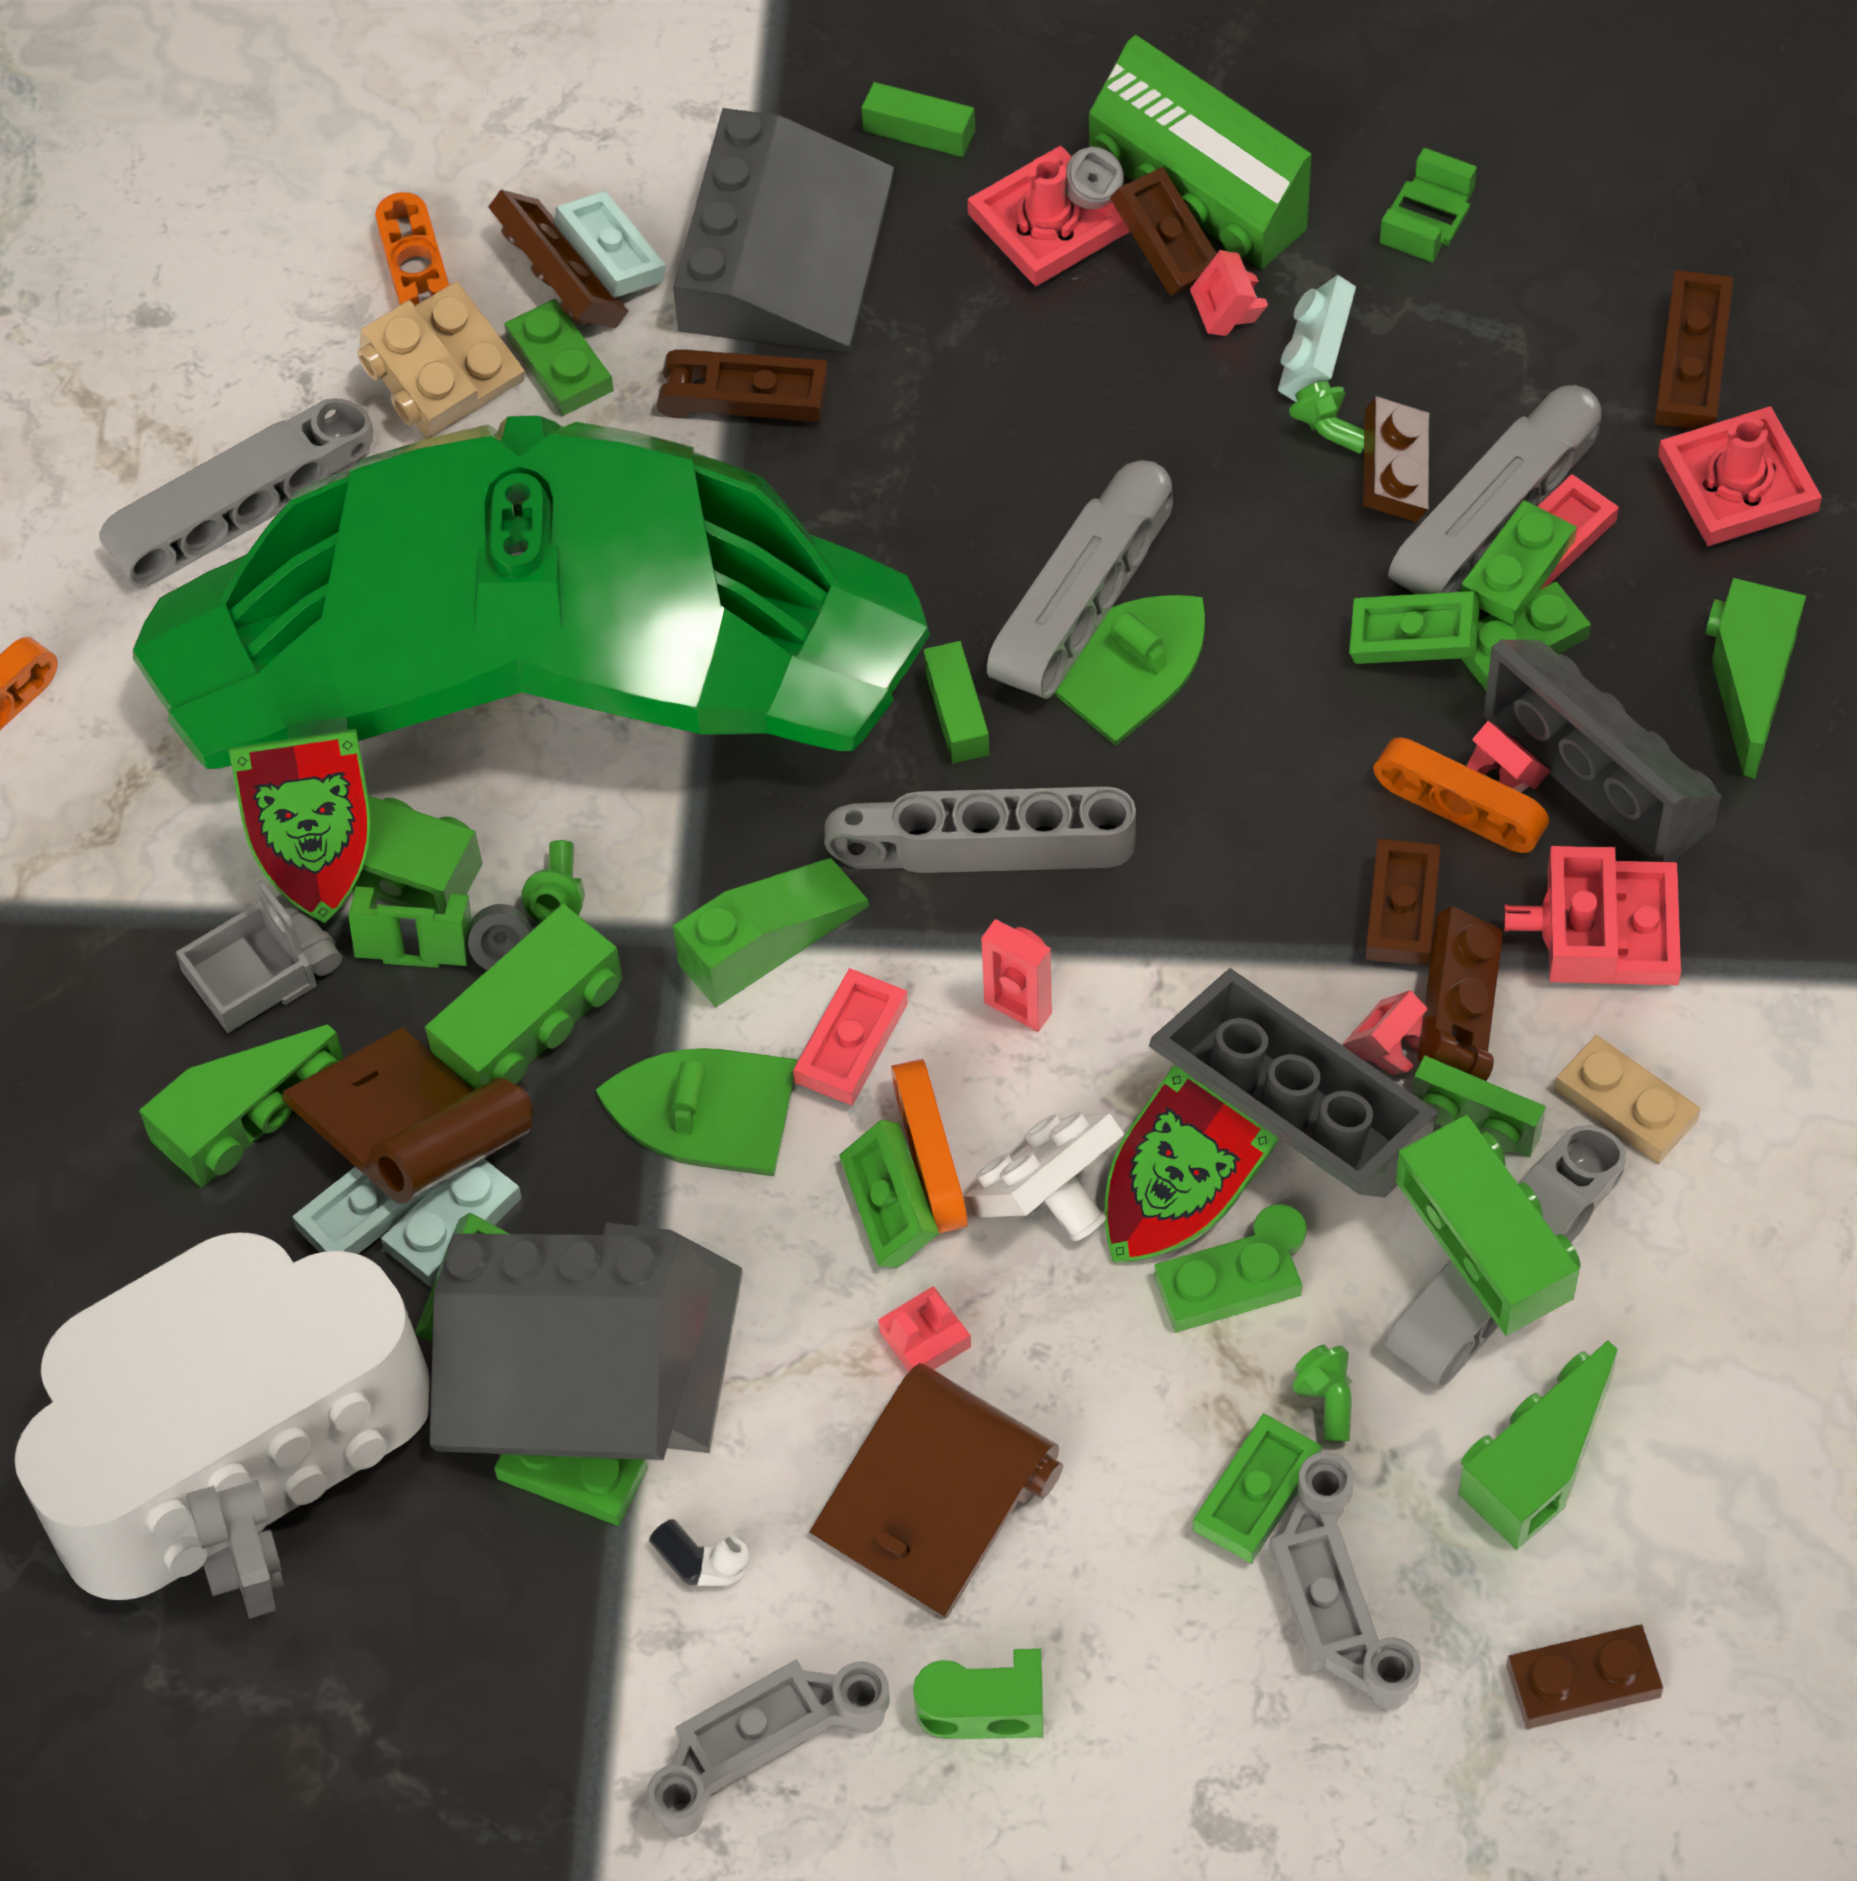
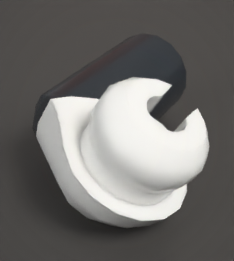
M675 1519L662 1523L653 1531L649 1538L651 1545L685 1584L731 1586L746 1574V1565L750 1559L749 1549L745 1543L737 1538L727 1537L725 1541H717L715 1546L698 1547Z

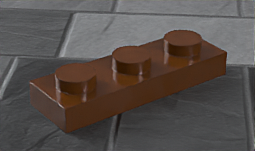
M500 189L488 208L503 225L501 228L503 236L511 244L522 249L533 263L531 265L533 274L543 283L551 286L562 299L561 308L565 314L584 326L594 323L616 329L628 313V309L618 297H612L555 226L554 217L541 201Z
M1681 270L1674 271L1654 424L1698 429L1716 423L1734 277Z

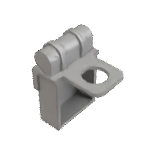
M262 880L256 883L260 899L255 901V905L175 952L181 971L227 1033L280 1001L285 1006L315 988L317 984L314 973L319 976L327 975L334 971L342 961V955L336 949L335 941L330 934L323 931L312 916L292 904L282 894L275 897Z

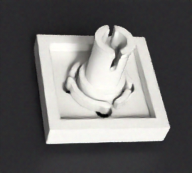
M1077 1112L1065 1118H1059L1056 1114H1053L1037 1123L1025 1134L1024 1137L1029 1144L1010 1158L1008 1154H1004L984 1166L976 1175L980 1184L967 1193L964 1198L978 1218L1027 1216L1044 1201L1067 1232V1237L1070 1241H1079L1095 1231L1106 1220V1216L1102 1211L1100 1212L1075 1175L1125 1134L1110 1113L1084 1116L1082 1112Z

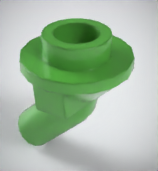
M1321 381L1311 384L1295 394L1297 402L1289 408L1291 418L1309 424L1312 431L1317 430L1324 438L1361 454L1364 448V429L1336 417L1346 396L1343 387H1330L1328 381Z
M555 840L549 843L548 869L533 873L526 880L521 891L522 904L526 912L538 923L545 920L562 903L578 916L582 910L585 891L582 879L573 878L574 843L570 841Z
M1319 1345L1305 1354L1294 1368L1297 1377L1292 1384V1390L1298 1396L1325 1397L1323 1440L1350 1442L1352 1396L1349 1385L1352 1383V1380L1347 1375L1349 1352L1343 1346L1328 1349L1326 1345Z

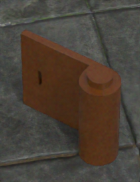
M403 1027L284 1090L282 1101L395 1202L402 1204L413 1200L525 1136L532 1127L533 1105L529 1095L521 1086L513 1084L505 1078L497 1077L473 1090Z
M919 1363L910 1370L896 1389L809 1533L945 1618H948L1018 1501L1027 1503L1035 1495L1043 1499L1054 1488L1063 1470V1463L1057 1460L1059 1445L924 1363ZM906 1545H908V1547H909V1553H906V1551H907V1546H906Z

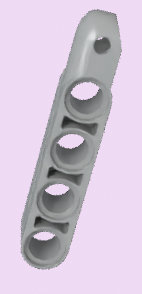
M1577 385L1560 386L1549 393L1528 417L1523 416L1514 422L1402 544L1390 565L1389 579L1413 594L1460 592L1461 584L1522 501L1525 500L1538 506L1559 486L1571 468L1594 444L1599 434L1602 410L1597 397L1589 389Z
M337 398L325 399L289 420L280 421L265 428L118 510L102 525L99 532V540L133 585L142 587L159 582L276 516L297 490L327 478L329 475L360 459L369 450L373 441L371 419L367 411L356 403ZM330 410H336L333 416L324 419Z
M1138 460L1126 464L1115 474L1100 498L1090 500L996 637L987 662L989 678L1045 699L1050 698L1056 692L1142 563L1151 543L1171 515L1173 507L1171 477L1162 466L1156 462Z
M1107 786L913 792L901 796L895 802L852 803L838 807L829 813L825 821L824 844L827 851L834 858L855 869L903 868L909 872L942 873L1111 868L1125 863L1134 853L1136 844V808L1134 801L1126 792ZM1103 825H1112L1117 828L1111 830H1104L1098 827ZM1039 827L1053 828V830L1046 832L1037 831L1035 829ZM980 828L991 830L986 833L972 832L973 830ZM916 830L927 831V833L921 835L909 834L911 831ZM852 843H861L866 848L860 855H853L848 851V847Z
M1590 1125L1576 1126L1568 1130L1518 1184L1524 1182L1530 1186L1541 1204L1542 1218L1555 1235L1563 1234L1572 1243L1584 1229L1597 1206L1618 1184L1624 1171L1626 1151L1621 1141L1603 1128ZM1450 1260L1397 1320L1386 1339L1385 1349L1434 1385L1442 1388L1456 1376L1499 1326L1452 1260Z

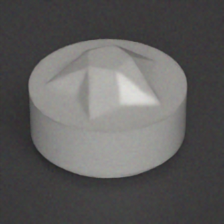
M1088 147L1081 149L1072 156L1066 165L1065 193L1073 203L1082 208L1100 209L1107 206L1111 202V195L1123 184V170L1119 161L1114 155L1102 148Z

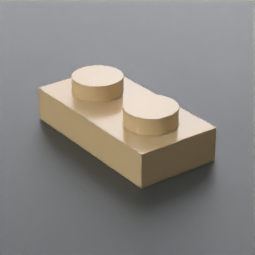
M1597 1034L1556 1077L1554 1088L1556 1092L1657 1164L1661 1163L1699 1119L1701 1110L1699 1106Z

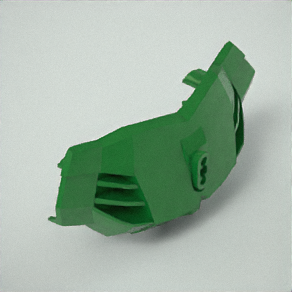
M509 416L500 423L498 431L487 424L427 438L362 458L352 468L297 490L264 529L246 555L212 569L158 599L143 623L133 648L132 658L168 711L167 721L206 769H222L232 766L229 748L352 729H357L358 740L361 741L519 693H526L701 735L772 734L826 749L854 751L864 741L894 701L891 694L929 638L930 632L921 603L907 575L858 552L811 535L789 506L763 477L696 453L692 446L635 431L582 422H574L562 427L557 422L542 416ZM524 501L522 503L523 516H515L514 502ZM517 552H524V553H522V554H520V555H516V556H515V555H511V554L517 553Z

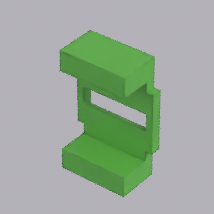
M1423 148L1417 158L1414 180L1412 182H1405L1392 207L1388 208L1381 221L1380 243L1433 263L1443 244L1450 245L1470 210V203L1467 202L1475 190L1477 166ZM1406 198L1456 216L1453 224L1450 225L1403 208L1401 205Z
M355 887L348 913L354 957L382 959L383 964L430 968H440V964L467 966L470 956L468 931L472 921L469 895L450 894L445 914H436L435 909L377 906L375 888ZM400 918L415 919L420 955L404 953Z

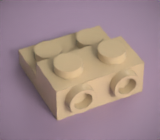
M455 281L416 306L408 300L360 330V347L357 350V355L363 368L373 380L377 381L381 378L393 393L391 396L392 404L400 418L408 426L416 424L426 439L431 438L524 381L525 370L458 281Z

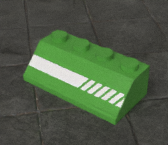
M1134 35L1125 45L1089 112V147L1102 148L1114 155L1122 167L1123 175L1132 181L1163 167L1200 228L1220 241L1228 252L1239 253L1240 258L1246 259L1260 270L1264 269L1307 230L1312 154L1148 42Z

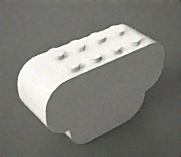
M251 1233L224 1234L194 1246L70 1318L56 1331L45 1349L41 1364L42 1381L52 1403L41 1410L23 1431L16 1448L15 1467L18 1478L59 1558L73 1580L83 1590L100 1598L109 1600L139 1598L161 1589L179 1577L194 1573L203 1566L207 1557L226 1547L229 1548L228 1541L206 1548L201 1547L187 1493L213 1485L216 1492L258 1480L269 1521L256 1525L257 1532L260 1533L268 1524L300 1505L315 1501L325 1490L359 1470L374 1466L384 1455L412 1438L423 1426L431 1411L432 1377L402 1298L392 1282L376 1263L362 1255L346 1251L321 1252L293 1262L280 1245L264 1236Z

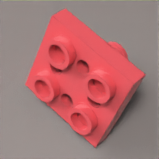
M1061 145L967 199L968 215L1035 287L1129 233L1127 225L1112 201L1100 209H1085L1076 205L1068 198L1065 193L1066 165L1072 156ZM1028 230L1032 232L1030 235L1027 236L1021 235L1022 233H1026ZM1061 235L1063 237L1072 236L1070 240H1061L1058 237Z
M1771 406L1660 440L1658 456L1707 546L1819 512L1822 496ZM1714 486L1718 488L1715 492L1705 490L1707 488H1714ZM1748 499V501L1751 503L1757 501L1759 504L1756 506H1749L1745 504L1744 500Z

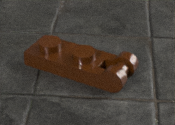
M685 349L669 351L665 356L662 373L667 382L659 388L656 406L662 414L668 417L682 418L690 412L821 422L828 380L827 360ZM696 379L705 380L704 384H693Z
M1450 906L1436 915L1425 997V1006L1428 1009L1423 1014L1418 1060L1421 1063L1424 1056H1427L1487 1081L1494 1065V1057L1488 1052L1503 930L1454 906Z

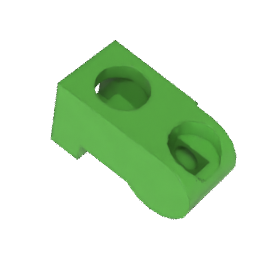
M1041 1648L1013 1649V1667L966 1669L955 1661L940 1660L931 1662L921 1669L914 1681L913 1697L917 1722L925 1732L934 1737L945 1739L1043 1738Z

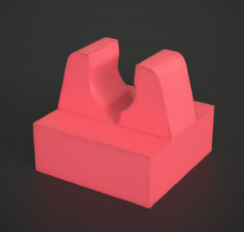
M1220 250L1190 288L1208 334L1227 336L1237 324L1254 323L1268 306L1266 299L1256 297L1253 288L1259 281L1256 275L1245 270L1239 253Z
M1487 721L1472 739L1477 745L1466 767L1483 775H1486L1492 769H1500L1499 782L1518 792H1523L1529 786L1536 789L1551 772V769L1513 736L1490 721Z
M1411 990L1382 999L1344 1041L1343 1045L1364 1061L1370 1060L1392 1075L1408 1072L1413 1067V1064L1403 1055L1401 1050L1402 1042L1400 1040H1406L1418 1052L1423 1020L1422 1015L1428 1008Z
M934 1286L878 1319L879 1332L909 1372L919 1363H924L935 1370L971 1348V1335Z

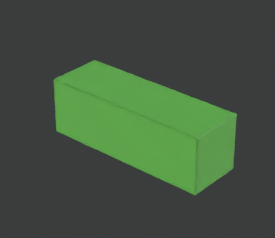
M876 82L873 83L861 108L864 132L959 157H964L975 133V110L973 107Z
M961 641L923 649L924 671L952 764L989 756V733Z

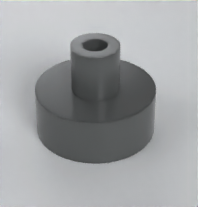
M506 904L490 905L480 910L472 919L468 931V947L474 961L482 968L489 970L532 931L528 918L519 909Z

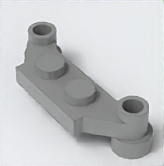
M1330 1452L1317 1453L1310 1456L1302 1464L1298 1478L1299 1499L1284 1533L1270 1537L1269 1548L1312 1672L1326 1668L1368 1694L1376 1706L1386 1710L1397 1709L1406 1703L1409 1695L1417 1687L1421 1668L1420 1657L1416 1649L1405 1640L1392 1637L1378 1639L1338 1526V1520L1343 1513L1344 1507L1352 1497L1354 1473L1350 1464L1343 1457ZM1319 1493H1327V1494H1330V1495H1329V1496H1324V1495H1320ZM1392 1677L1397 1679L1398 1681L1387 1682L1382 1678Z
M258 1480L216 1492L213 1485L187 1493L201 1547L206 1548L228 1541L229 1548L226 1547L207 1557L206 1562L203 1564L212 1596L240 1588L249 1619L276 1611L272 1590L284 1587V1582L271 1531L257 1532V1524L269 1521Z
M796 1659L676 1726V1735L680 1744L671 1766L659 1770L652 1777L648 1785L647 1797L653 1817L670 1835L676 1837L691 1835L699 1828L710 1795L832 1726L848 1727L852 1731L861 1734L875 1731L882 1724L890 1702L889 1684L886 1675L878 1666L862 1661L846 1665L837 1675L805 1671ZM859 1701H869V1702H871L870 1704H868V1705H866V1706H856V1705H854L855 1703H857V1702H859ZM676 1804H687L682 1810H671V1807Z

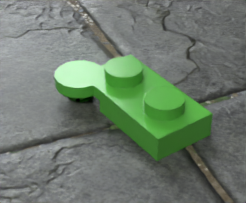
M1283 1204L1271 1205L1257 1215L1253 1227V1236L1154 1264V1278L1175 1333L1300 1297L1302 1282L1291 1255L1303 1246L1306 1238V1222L1301 1213L1291 1206Z

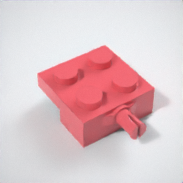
M1551 846L1547 868V893L1544 897L1543 905L1516 906L1504 904V932L1542 931V938L1549 950V982L1679 985L1681 954L1677 862L1616 861L1615 847Z

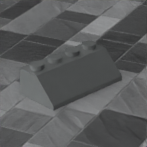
M1501 639L1492 646L1483 717L1507 731L1551 769L1549 775L1649 862H1675L1715 829L1721 794L1717 792L1713 782L1704 773L1698 770H1691L1677 758L1660 735L1653 731H1646L1627 715L1617 698L1607 692L1602 693L1584 678L1577 665L1569 657L1563 654H1556L1541 640Z
M1231 968L1225 971L1150 1038V1048L1359 1195L1385 1198L1398 1186L1395 1180L1399 1150L1432 1133L1438 1111Z

